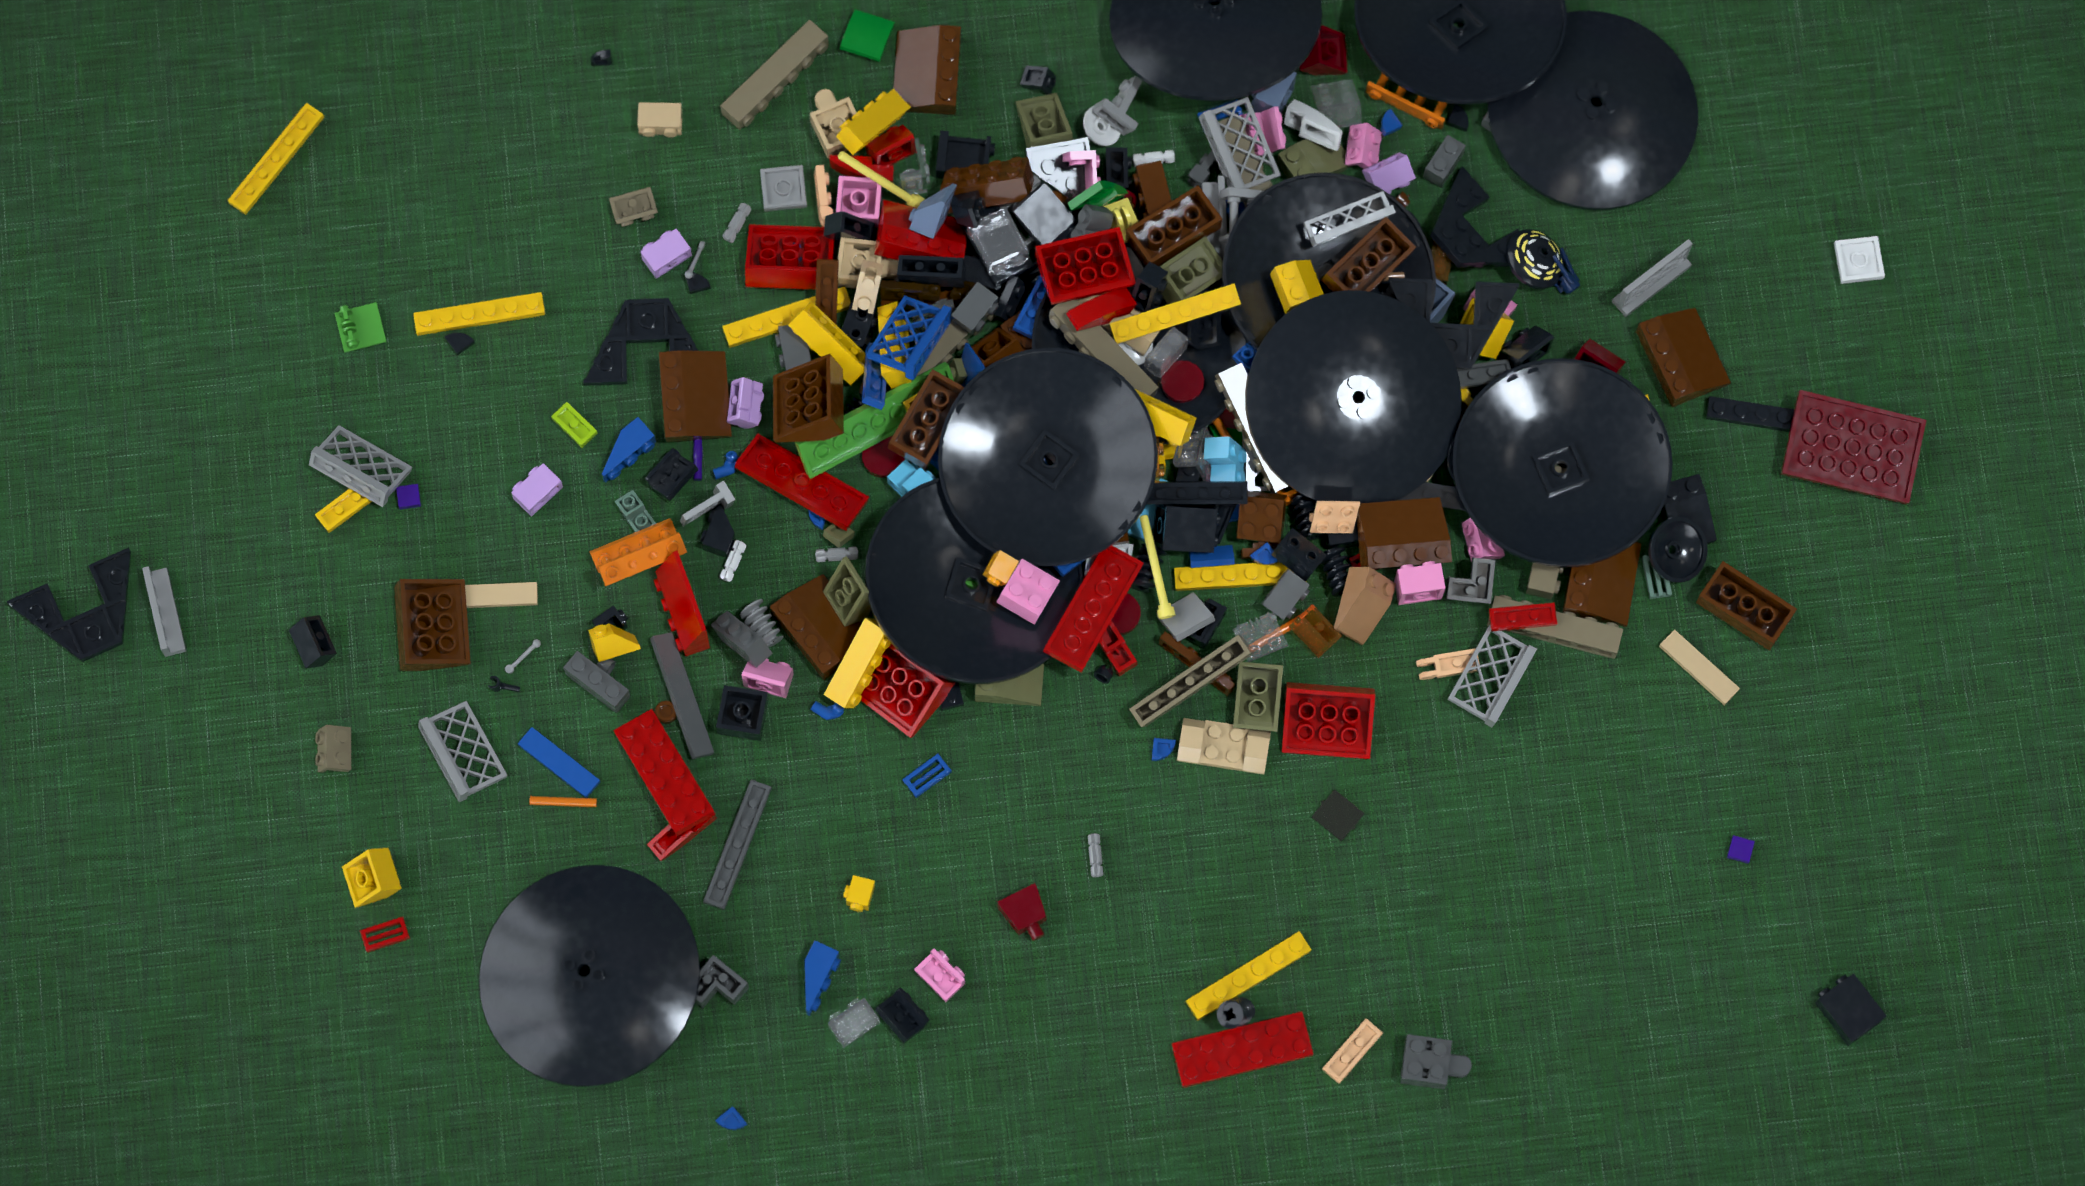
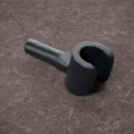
M497 676L490 677L492 681H497L495 686L488 685L494 692H498L501 689L516 692L520 690L518 686L501 682Z

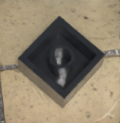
M724 685L716 725L717 734L761 741L769 701L768 692Z

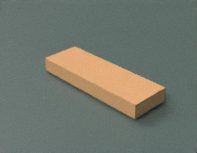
M1365 1019L1322 1070L1340 1084L1382 1036L1383 1032L1368 1019Z

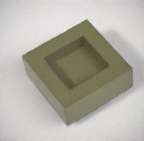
M955 358L949 367L954 382L962 385L967 377L962 358Z
M832 524L824 530L823 537L840 548L854 537V531L850 528L845 531Z

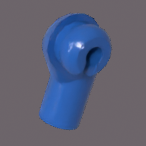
M735 451L726 453V460L723 466L712 469L715 479L731 475L736 471L735 463L739 456Z
M816 701L810 709L825 720L838 718L844 713V708L836 702L834 705L825 707Z

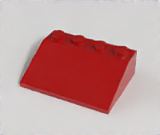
M883 199L874 251L875 255L899 260V255L964 258L966 234L960 224L956 223L954 217L947 216L945 222L932 239L909 229L912 222L909 220L912 209L915 207Z
M749 224L745 263V287L816 289L817 258L834 259L835 240L823 236L824 227Z
M1120 227L1036 246L1037 264L1051 305L1135 286V277Z
M676 550L655 571L657 579L653 581L657 592L662 591L664 596L660 600L664 611H669L671 618L668 619L671 631L677 632L678 638L675 639L678 650L679 652L683 650L686 657L709 649L710 644L705 624L678 550Z
M891 643L882 655L881 664L873 671L870 684L864 688L861 694V701L912 738L943 703L955 682L931 674L918 667L901 654Z
M1286 682L1282 753L1370 759L1375 689Z

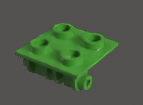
M377 302L351 309L347 305L341 306L340 311L335 313L344 353L386 342Z

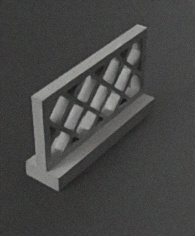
M1248 97L1214 110L1205 111L1200 115L1199 120L1222 175L1225 178L1227 187L1249 189L1281 176ZM1245 105L1248 112L1246 118L1234 114L1237 106ZM1222 112L1230 117L1227 124L1223 125L1218 122L1215 115ZM1232 117L1244 122L1240 132L1229 127ZM1246 124L1255 128L1254 138L1243 134ZM1227 131L1238 135L1234 145L1226 142L1225 134ZM1241 137L1252 142L1248 151L1237 147ZM1254 143L1263 147L1264 153L1262 158L1251 153ZM1235 150L1246 155L1243 165L1234 161L1233 155ZM1249 157L1260 161L1256 171L1245 166ZM1262 164L1271 166L1274 174L1266 176L1259 173ZM1243 170L1254 174L1252 182L1245 185L1241 177Z
M1689 239L1624 288L1620 294L1612 299V303L1625 317L1630 315L1691 267L1692 264L1687 258L1693 243Z
M339 425L319 447L316 446L311 451L309 466L381 507L387 503L388 497L412 471V466ZM340 434L347 438L348 441L337 442L336 437ZM361 446L366 449V452L356 453L354 447ZM350 447L351 453L340 454L339 448ZM335 448L336 454L331 455L324 450ZM372 457H381L384 459V462L374 463ZM357 458H368L370 464H359ZM353 459L355 465H349L342 460ZM398 467L403 472L392 474L391 468ZM387 468L388 474L377 475L376 469ZM371 469L373 475L368 476L361 472V470ZM390 480L391 485L388 487L379 481Z
M724 481L715 486L714 496L682 515L680 522L683 526L715 508L717 505L721 504L724 510L733 505L735 498Z
M1489 625L1447 700L1484 720L1486 725L1493 727L1537 649L1531 645L1523 644L1502 631L1492 632L1499 636L1501 644L1490 647L1487 639L1491 632ZM1514 645L1520 648L1518 656L1509 658L1506 646ZM1502 647L1505 659L1494 661L1491 650ZM1487 651L1490 663L1479 665L1477 655ZM1506 662L1509 672L1506 675L1498 676L1495 665ZM1492 666L1495 677L1484 680L1480 668ZM1477 669L1480 681L1469 684L1467 673ZM1496 681L1498 686L1497 693L1488 695L1485 683ZM1481 684L1485 696L1473 698L1470 687ZM1467 688L1470 700L1461 701L1454 696L1458 690ZM1486 699L1488 709L1485 714L1476 709V701Z
M467 701L431 718L425 717L419 720L418 728L459 802L466 800L467 796L507 778L503 766ZM465 709L468 715L467 721L463 722L454 719L455 713ZM439 720L448 721L447 731L437 729L434 722ZM452 723L464 726L462 736L449 733ZM467 728L477 731L478 737L476 741L464 738ZM447 737L460 741L457 750L447 748L445 744ZM462 742L475 745L472 755L459 752ZM477 746L487 749L489 753L487 760L474 756ZM457 756L470 759L467 769L457 766L455 763ZM473 760L485 764L482 774L470 770ZM487 765L496 767L500 773L495 777L484 775ZM467 775L480 778L478 785L469 788L466 783Z

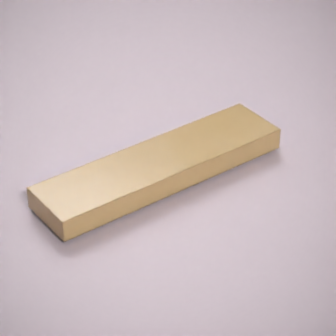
M537 582L465 585L467 608L538 605Z
M1676 630L1659 645L1665 653L1723 705L1739 691L1740 688Z

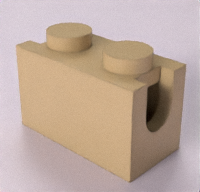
M638 103L639 134L646 137H653L655 135L675 137L676 135H682L681 103Z
M863 260L852 306L853 310H857L859 307L862 310L869 309L868 313L873 314L884 268L883 264ZM866 271H873L876 273V277L866 275L865 273Z

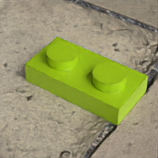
M568 402L551 416L552 420L581 448L598 434L597 430Z

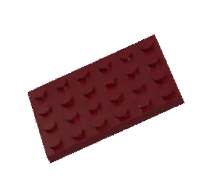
M1799 390L1781 475L1909 504L1926 420Z

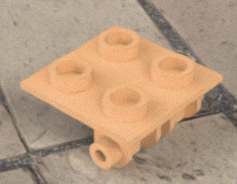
M1317 501L1315 511L1309 514V521L1312 522L1310 533H1353L1360 501Z

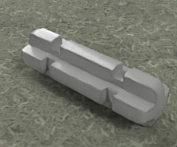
M745 203L740 204L737 209L738 212L734 214L728 225L729 228L723 234V239L730 243L734 242L736 233H739L746 220V216L751 211V207Z
M829 548L828 551L817 549L815 552L816 561H841L846 556L849 560L858 559V548Z
M1095 833L1088 835L1090 865L1092 866L1091 876L1101 877L1103 876V866H1101L1100 835Z

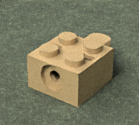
M820 90L815 95V105L818 110L810 113V120L829 159L830 155H839L842 151H848L836 135L841 131L839 127L847 119L853 120L851 117L856 113V110L849 97L837 102L830 90Z
M841 237L838 255V287L857 288L863 260L883 264L884 268L881 278L895 280L897 277L898 260L875 255L876 241ZM866 271L865 273L866 275L876 277V273L873 271Z

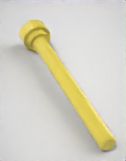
M843 151L839 153L838 159L906 201V205L918 208L920 203L925 200L919 194L907 193Z
M1142 515L1139 517L1160 604L1158 606L1159 610H1157L1158 619L1171 618L1176 616L1174 607H1171V603H1168L1148 515Z

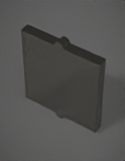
M1334 790L1325 801H1321V806L1311 818L1342 842L1351 830H1355V825L1365 813Z

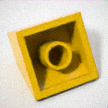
M1294 260L1274 267L1270 273L1285 314L1303 302L1324 294L1311 260Z
M1472 297L1460 324L1474 325L1475 298ZM1503 313L1481 351V356L1497 358L1514 323V320L1505 313Z
M389 848L368 849L342 866L355 908L388 898L402 889Z

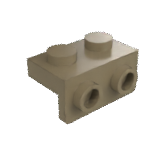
M650 186L609 198L616 224L621 223V226L633 224V220L637 218H642V221L652 219L654 214L658 213Z
M325 725L318 729L315 736V742L318 744V753L315 758L318 772L323 773L326 770L351 771V727Z

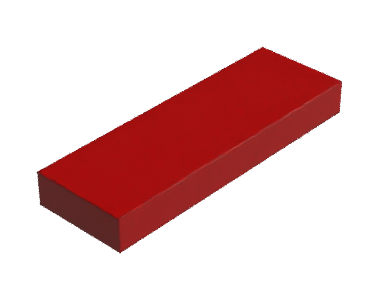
M1555 603L1489 608L1488 610L1491 632L1557 626Z

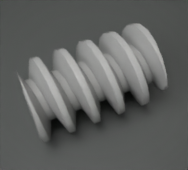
M758 599L747 605L741 612L740 617L745 620V625L762 637L768 647H772L780 642L783 636H776L780 629H772L776 622H768L772 615L763 614L767 610V606L759 607L763 599Z

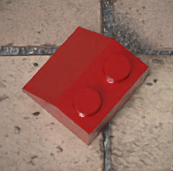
M904 125L899 127L893 126L885 134L877 136L865 146L868 156L873 157V165H893L915 154V137Z

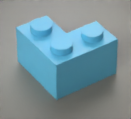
M1231 437L1205 438L1204 460L1211 464L1210 481H1245V473L1243 471L1244 463L1247 460L1245 449Z
M905 459L887 476V483L902 497L910 490L936 478L930 471L927 470L925 472L921 467L919 468L914 463L910 464Z

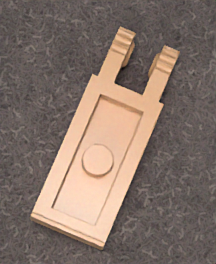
M816 165L814 180L818 216L821 227H824L825 216L833 214V209L828 206L831 205V193L826 190V185H829V174L824 171V165Z
M1475 649L1438 654L1430 658L1417 660V667H1425L1432 664L1435 666L1433 671L1420 673L1419 679L1426 680L1435 677L1443 678L1461 675ZM1477 669L1469 671L1468 673L1477 672Z

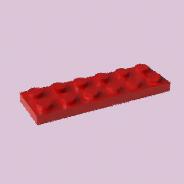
M760 434L755 436L735 463L736 469L845 531L848 530L869 500V496L827 472H823L810 479L799 456Z
M1112 545L1100 552L1043 652L1082 673L1144 562Z
M652 709L613 730L676 836L716 815Z
M1302 1012L1171 1044L1182 1088L1314 1055Z

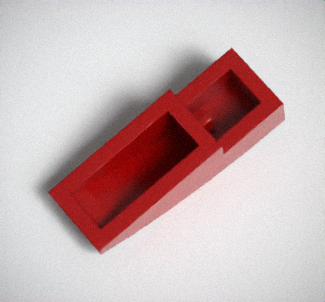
M830 155V167L840 174L849 177L868 178L838 159V155ZM851 156L894 183V165H873L872 156Z
M1126 287L1095 297L1069 310L1066 315L1075 329L1080 331L1108 324L1113 318L1128 315L1137 303Z
M1111 621L1099 645L1117 674L1121 676L1137 666L1138 663L1126 645L1125 640Z
M714 815L678 836L675 835L671 826L668 825L647 845L658 859L663 861L702 832L717 817Z

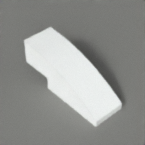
M1294 99L1287 106L1284 125L1299 130V136L1335 151L1339 150L1342 131L1335 123L1319 111Z

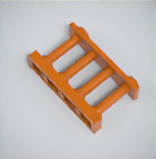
M1383 73L1376 84L1368 82L1366 93L1372 99L1382 100L1424 121L1427 126L1442 130L1445 118L1441 117V114L1448 103L1438 102L1435 110L1431 112L1422 107L1426 100L1425 97L1418 95L1415 102L1412 103L1403 98L1406 89L1401 86L1398 87L1395 94L1384 89L1389 78Z
M669 518L589 552L598 573L602 576L605 586H608L663 563L676 550H678L679 556L687 553L680 533L676 532L673 522Z

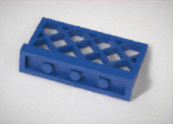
M904 295L866 353V358L906 373V378L914 381L950 325L952 308L943 305L940 309ZM908 304L915 307L916 310L905 312L904 307ZM932 313L935 316L925 320L923 314ZM919 315L921 321L910 323L909 317ZM905 320V325L895 326V321ZM924 326L925 332L915 334L914 328ZM910 331V336L901 338L899 332ZM895 333L897 339L886 341V335ZM915 342V347L906 349L904 343ZM900 344L902 350L891 352L889 347ZM883 348L887 351V354L883 355L875 353L876 350ZM905 355L907 359L903 364L895 361L894 358Z

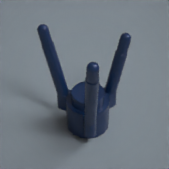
M1560 248L1569 272L1566 271L1558 257L1553 255L1554 261L1563 274L1559 279L1560 284L1556 283L1554 286L1560 293L1564 291L1568 295L1580 287L1581 284L1578 282L1579 278L1576 276L1564 249Z

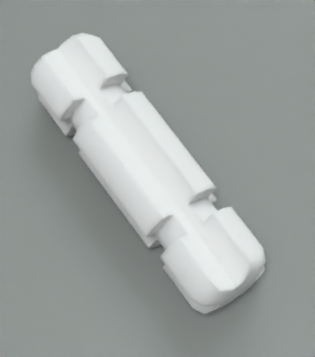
M1166 150L1165 153L1158 151L1145 153V155H1133L1135 167L1156 161H1162V164L1164 161L1166 163H1173L1175 161L1173 150Z
M734 541L733 551H730L724 564L725 569H722L720 578L723 581H732L733 571L736 572L742 558L740 554L744 553L746 548L744 542Z

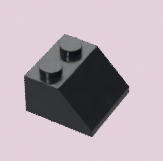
M1536 325L1531 329L1527 327L1520 332L1518 339L1514 342L1510 340L1502 347L1500 358L1502 360L1509 359L1511 369L1529 362L1538 361L1550 352L1554 336Z

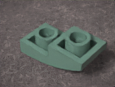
M634 490L615 501L634 532L656 524Z

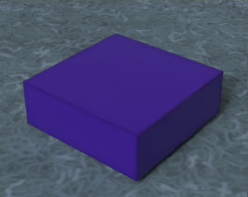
M418 484L398 486L396 488L399 510L421 507Z
M1733 835L1727 858L1748 864L1755 841Z

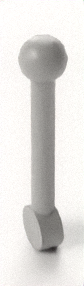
M704 241L700 242L691 266L685 272L687 279L693 277L692 271L705 247Z
M535 639L532 645L514 663L505 667L506 673L512 674L514 668L533 649L540 647L541 641Z

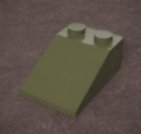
M1057 93L1016 101L1027 148L1073 140L1071 128Z
M1308 139L1295 143L1280 152L1277 158V164L1287 179L1309 173L1326 172L1339 174L1351 167L1345 165L1346 151L1341 144L1339 150L1335 151Z
M1206 236L1160 266L1168 271L1166 277L1168 284L1164 292L1161 293L1168 304L1196 296L1222 278L1223 261Z
M843 557L823 593L844 627L867 618L871 612V607L868 601V589L848 557Z
M1239 663L1233 728L1277 732L1283 665Z
M1044 663L1033 671L1015 679L999 683L976 684L975 702L1041 706Z

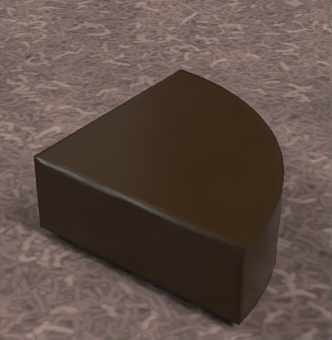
M965 281L964 288L953 287L950 299H964L976 283Z

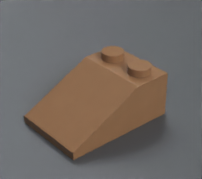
M1349 567L1334 629L1358 644L1364 645L1390 606L1396 583L1371 567Z

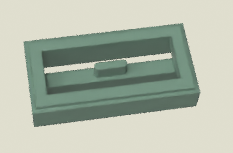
M1647 555L1642 556L1649 599L1671 596L1670 581L1663 579L1666 591L1663 592L1660 576L1653 568L1658 592L1654 594L1648 564L1650 558Z

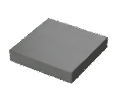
M803 165L760 169L764 212L807 207Z
M1193 592L1171 605V607H1174L1176 616L1160 620L1176 641L1179 642L1214 622L1215 618Z

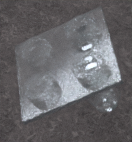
M1267 612V614L1260 616L1259 620L1255 617V622H1252L1250 619L1248 620L1249 624L1247 622L1238 624L1233 629L1234 635H1242L1254 652L1253 655L1246 659L1247 662L1288 646L1276 621L1275 613Z

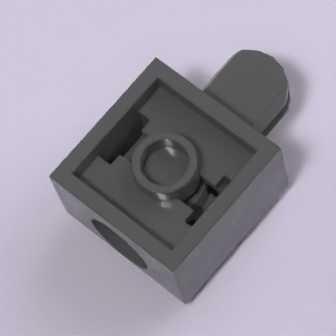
M1407 1034L1400 1083L1445 1090L1448 1076L1463 1078L1469 1074L1472 1067L1471 1061L1467 1056L1451 1054L1452 1040Z

